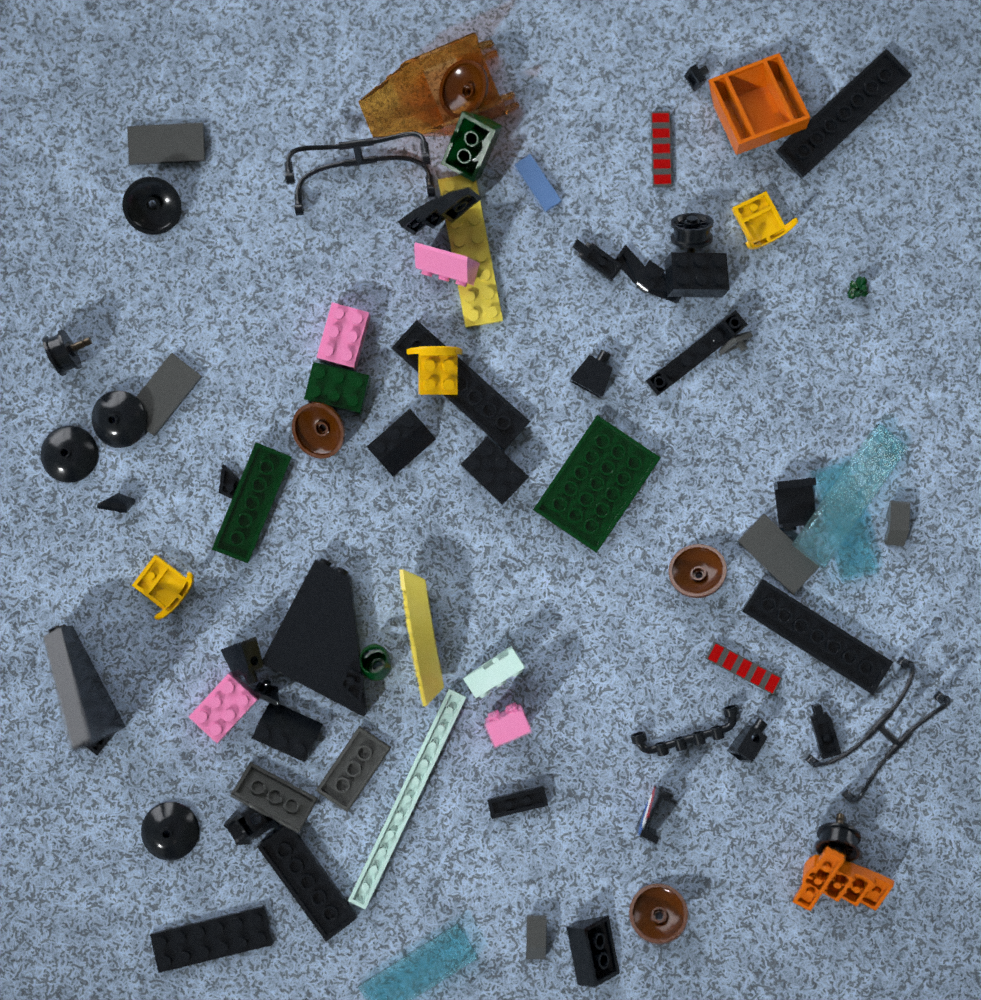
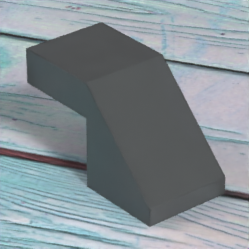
M890 500L886 513L888 528L884 542L885 545L904 546L909 533L910 502Z
M527 915L526 959L545 960L547 916Z

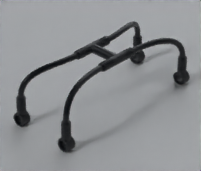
M416 131L402 132L376 139L367 138L345 141L332 145L301 146L292 149L287 154L285 161L286 184L289 185L295 184L291 161L295 153L310 150H345L353 148L355 154L353 159H345L342 162L315 168L299 180L296 186V193L294 194L296 216L304 215L300 189L305 180L318 172L341 166H359L387 160L413 162L420 165L426 172L428 197L436 196L433 175L427 166L431 165L428 142H426L425 137L421 133ZM415 136L421 140L423 162L413 157L400 155L363 157L361 147L374 146L377 143Z
M903 656L897 663L905 670L910 668L907 683L894 705L889 710H886L863 735L864 737L853 747L830 760L820 762L811 754L805 759L813 768L834 764L855 752L878 731L881 732L893 745L885 752L884 757L877 764L857 797L847 789L841 794L850 803L859 802L863 798L883 765L903 747L921 725L951 704L950 697L938 691L933 697L942 705L924 716L910 729H907L898 739L885 724L902 703L914 679L915 666L912 661L907 660Z

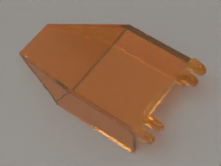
M473 32L403 62L400 68L393 74L388 75L384 82L372 89L359 101L372 137L381 138L408 131L419 132L424 137L452 136L459 117H452L444 111L439 99V88L448 68L457 61L465 59L479 63L484 68L488 77V93L485 102L481 108L470 113L494 120L516 110L519 107L518 102L506 106L504 102L514 98V92H508L499 96L485 62L497 57V51L493 50L482 55L481 51L491 48L494 45L493 41L486 40L478 43L477 34Z

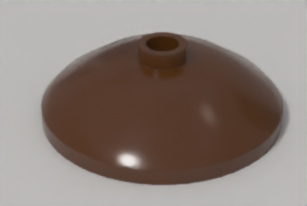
M468 59L457 61L448 68L439 88L440 103L447 114L459 119L463 111L475 114L482 107L488 93V77L484 68L479 63Z
M311 402L296 411L292 420V433L302 451L309 456L319 459L329 458L339 452L345 441V427L341 417L332 407L320 402Z
M693 544L682 548L673 556L669 564L668 574L671 584L679 593L691 598H703L712 595L721 588L727 576V566L724 557L715 548L705 544ZM701 574L702 577L696 578V575Z
M650 884L640 889L633 897L629 908V918L634 931L643 940L653 944H666L676 940L685 930L688 922V908L683 896L673 887L665 884ZM662 914L663 918L661 920L656 919V915Z

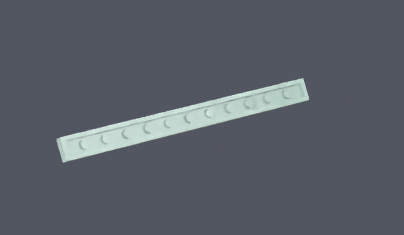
M448 689L348 902L366 909L466 696Z

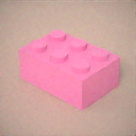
M332 302L316 358L325 363L356 371L371 317L370 313Z
M228 673L192 712L189 718L211 739L218 743L260 698L253 695L254 691L239 677H234L232 673Z
M516 702L505 706L506 710L499 712L495 710L487 714L485 726L494 747L531 732L530 724L521 703L517 705Z

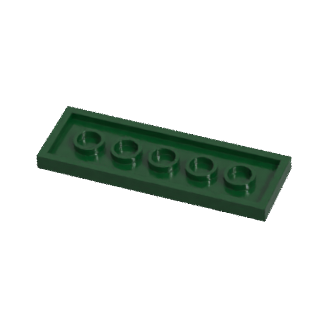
M255 442L211 548L212 550L245 563L249 562L292 458L291 456Z

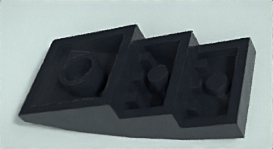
M469 187L449 192L414 209L399 220L398 223L403 229L415 235L426 225L434 229L445 219L453 223L480 201L481 197Z

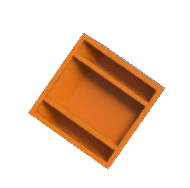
M780 53L714 77L708 81L714 109L736 155L804 130L808 126L811 117Z

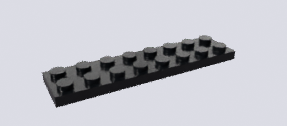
M886 48L809 120L806 129L796 132L776 153L803 179L913 75Z
M416 320L391 349L418 372V354L408 355L407 349L420 346L445 345ZM458 357V395L443 396L501 448L506 450L530 421Z
M764 579L759 581L741 610L872 695L893 664L891 660Z

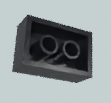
M671 252L664 261L667 297H723L730 290L727 253Z
M488 437L461 463V467L501 505L529 478Z

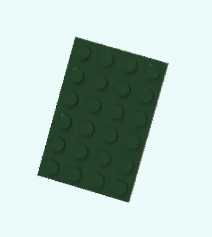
M597 415L533 511L597 553L661 457Z

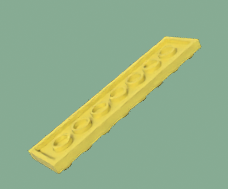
M461 175L438 179L441 196L467 187L479 195L477 181L472 182ZM478 201L453 223L445 219L451 252L467 256L480 263L474 285L467 284L466 287L458 285L466 328L503 321L481 202Z

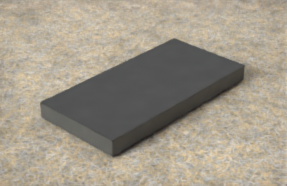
M203 123L127 126L128 159L130 165L206 162Z
M173 353L168 356L136 396L146 410V430L153 436H156L202 378L200 374Z
M762 514L737 540L792 595L819 568L765 514Z
M359 726L316 791L348 812L391 749V746Z
M252 762L249 763L230 797L297 833L302 829L318 800L317 797Z

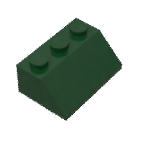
M463 111L441 165L475 182L482 176L503 126L488 117Z

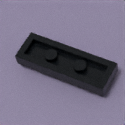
M544 785L487 799L492 819L548 806Z

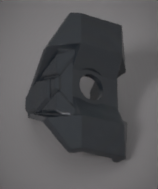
M251 807L241 813L236 810L224 823V827L228 829L236 845H251L254 839L280 825L277 821ZM257 813L261 816L259 824L251 822L250 817L252 814Z

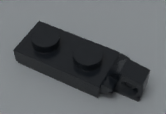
M577 239L572 248L579 252L578 257L584 263L609 281L614 279L623 266L593 243L587 242L585 245Z
M821 704L811 705L814 715L810 716V722L821 758L826 759L840 755L841 750L831 717L828 715V712H823Z

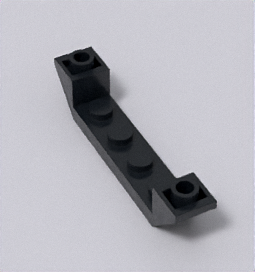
M735 310L645 382L657 396L660 395L748 324Z

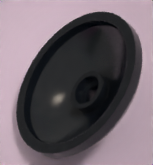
M158 177L137 179L126 189L122 201L123 212L127 221L136 230L145 234L158 235L169 231L177 224L181 215L182 207L178 192L169 182ZM154 200L156 202V205L151 206L149 204V201Z
M111 391L101 396L93 407L92 426L98 438L105 444L115 448H125L137 443L144 435L147 427V414L142 402L135 395L126 391Z
M62 426L53 430L45 438L41 447V462L45 471L52 478L66 483L77 482L86 478L95 468L98 460L97 444L86 430L77 426ZM67 450L68 455L64 457L63 451Z
M161 803L153 807L145 816L141 826L142 841L146 849L159 859L172 861L183 858L193 850L198 841V820L195 814L181 803ZM169 831L170 837L165 836L164 832Z

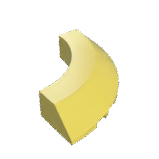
M402 569L399 570L411 652L422 704L427 706L444 688L428 589L424 578Z

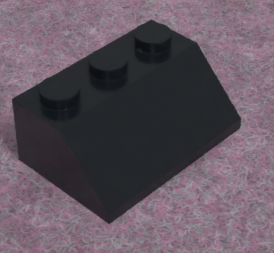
M409 409L373 440L367 448L394 477L433 443L436 438L414 412Z
M269 703L259 720L252 739L302 762H306L323 723L281 704L275 706Z
M609 915L577 921L566 927L577 985L597 987L620 973Z

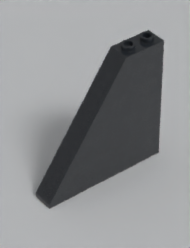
M321 558L320 561L315 559L263 658V664L364 717L367 713L364 686L361 705H358L339 686L347 667L363 674L360 667L361 654L352 579L348 576L349 572L341 567H338V569L331 567L332 563L326 559Z
M63 624L49 629V634L43 636L70 747L74 753L120 731L126 726L73 625L66 626Z

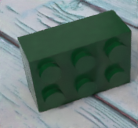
M313 362L304 400L310 403H324L335 409L362 415L371 377L366 374Z

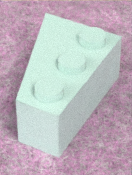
M510 646L464 676L463 680L474 697L480 696L482 699L491 693L490 689L496 686L498 688L507 682L506 679L509 677H515L523 672L522 669L525 666L513 647Z

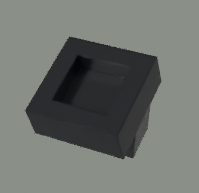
M695 64L688 69L684 77L693 91H696L706 81L705 75L710 71L706 65L698 68Z

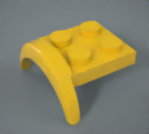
M767 191L732 208V212L748 240L745 244L750 250L758 249L774 242L787 234L798 223V219L794 218L784 225Z
M420 346L407 349L408 355L418 354V395H458V355H463L461 348L452 346Z
M154 555L132 586L163 609L154 616L156 620H161L171 614L184 600L194 583V575L188 572L186 577L161 557Z

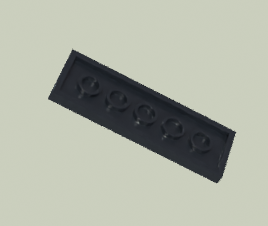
M283 826L257 846L325 941H328L358 918V915L297 832Z
M265 905L150 934L158 973L273 945Z

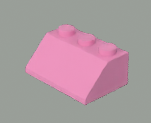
M415 242V268L421 270V274L432 277L433 274L439 275L438 279L446 282L453 279L456 280L455 284L464 287L467 284L474 285L480 265L479 262L467 256Z

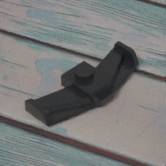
M625 244L615 260L623 265L621 269L636 285V288L644 293H649L677 304L681 297H667L666 279L661 277L665 270L651 260L644 266Z

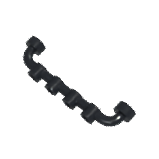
M730 705L723 708L724 716L729 717V721L725 725L713 726L710 729L696 731L687 736H679L670 741H662L653 746L645 745L644 742L647 741V737L644 731L630 735L632 744H637L638 748L644 753H657L658 756H665L669 754L668 749L675 747L676 751H682L687 749V744L694 742L695 746L705 744V738L713 737V740H720L724 738L725 732L732 730L736 725V715L740 713L738 705Z

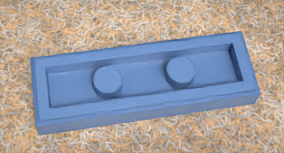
M531 154L515 163L516 169L545 212L561 203V199Z

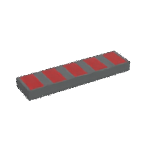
M651 111L652 188L672 187L670 111Z
M716 642L712 643L705 659L772 695L775 694L783 679Z

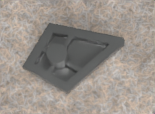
M744 332L733 336L720 348L719 355H723L736 348H740L741 352L747 350L746 344L753 337L752 333Z

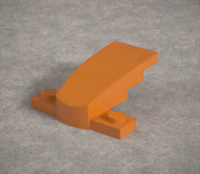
M826 846L821 855L815 854L805 862L802 885L796 892L793 903L811 911L822 893L837 902L842 898L855 906L862 903L876 911L893 888L894 880L865 867L844 861L845 855Z

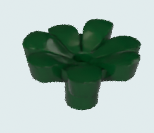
M859 276L856 278V282L853 280L850 282L849 286L851 288L847 292L848 298L854 299L855 297H866L868 295L867 279L865 277Z

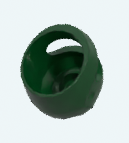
M368 645L361 652V671L368 679L372 681L383 680L392 670L389 653L381 645ZM371 649H379V650H373V651L369 652V653L365 656V654H366L369 650H371ZM375 663H383V665L374 668Z

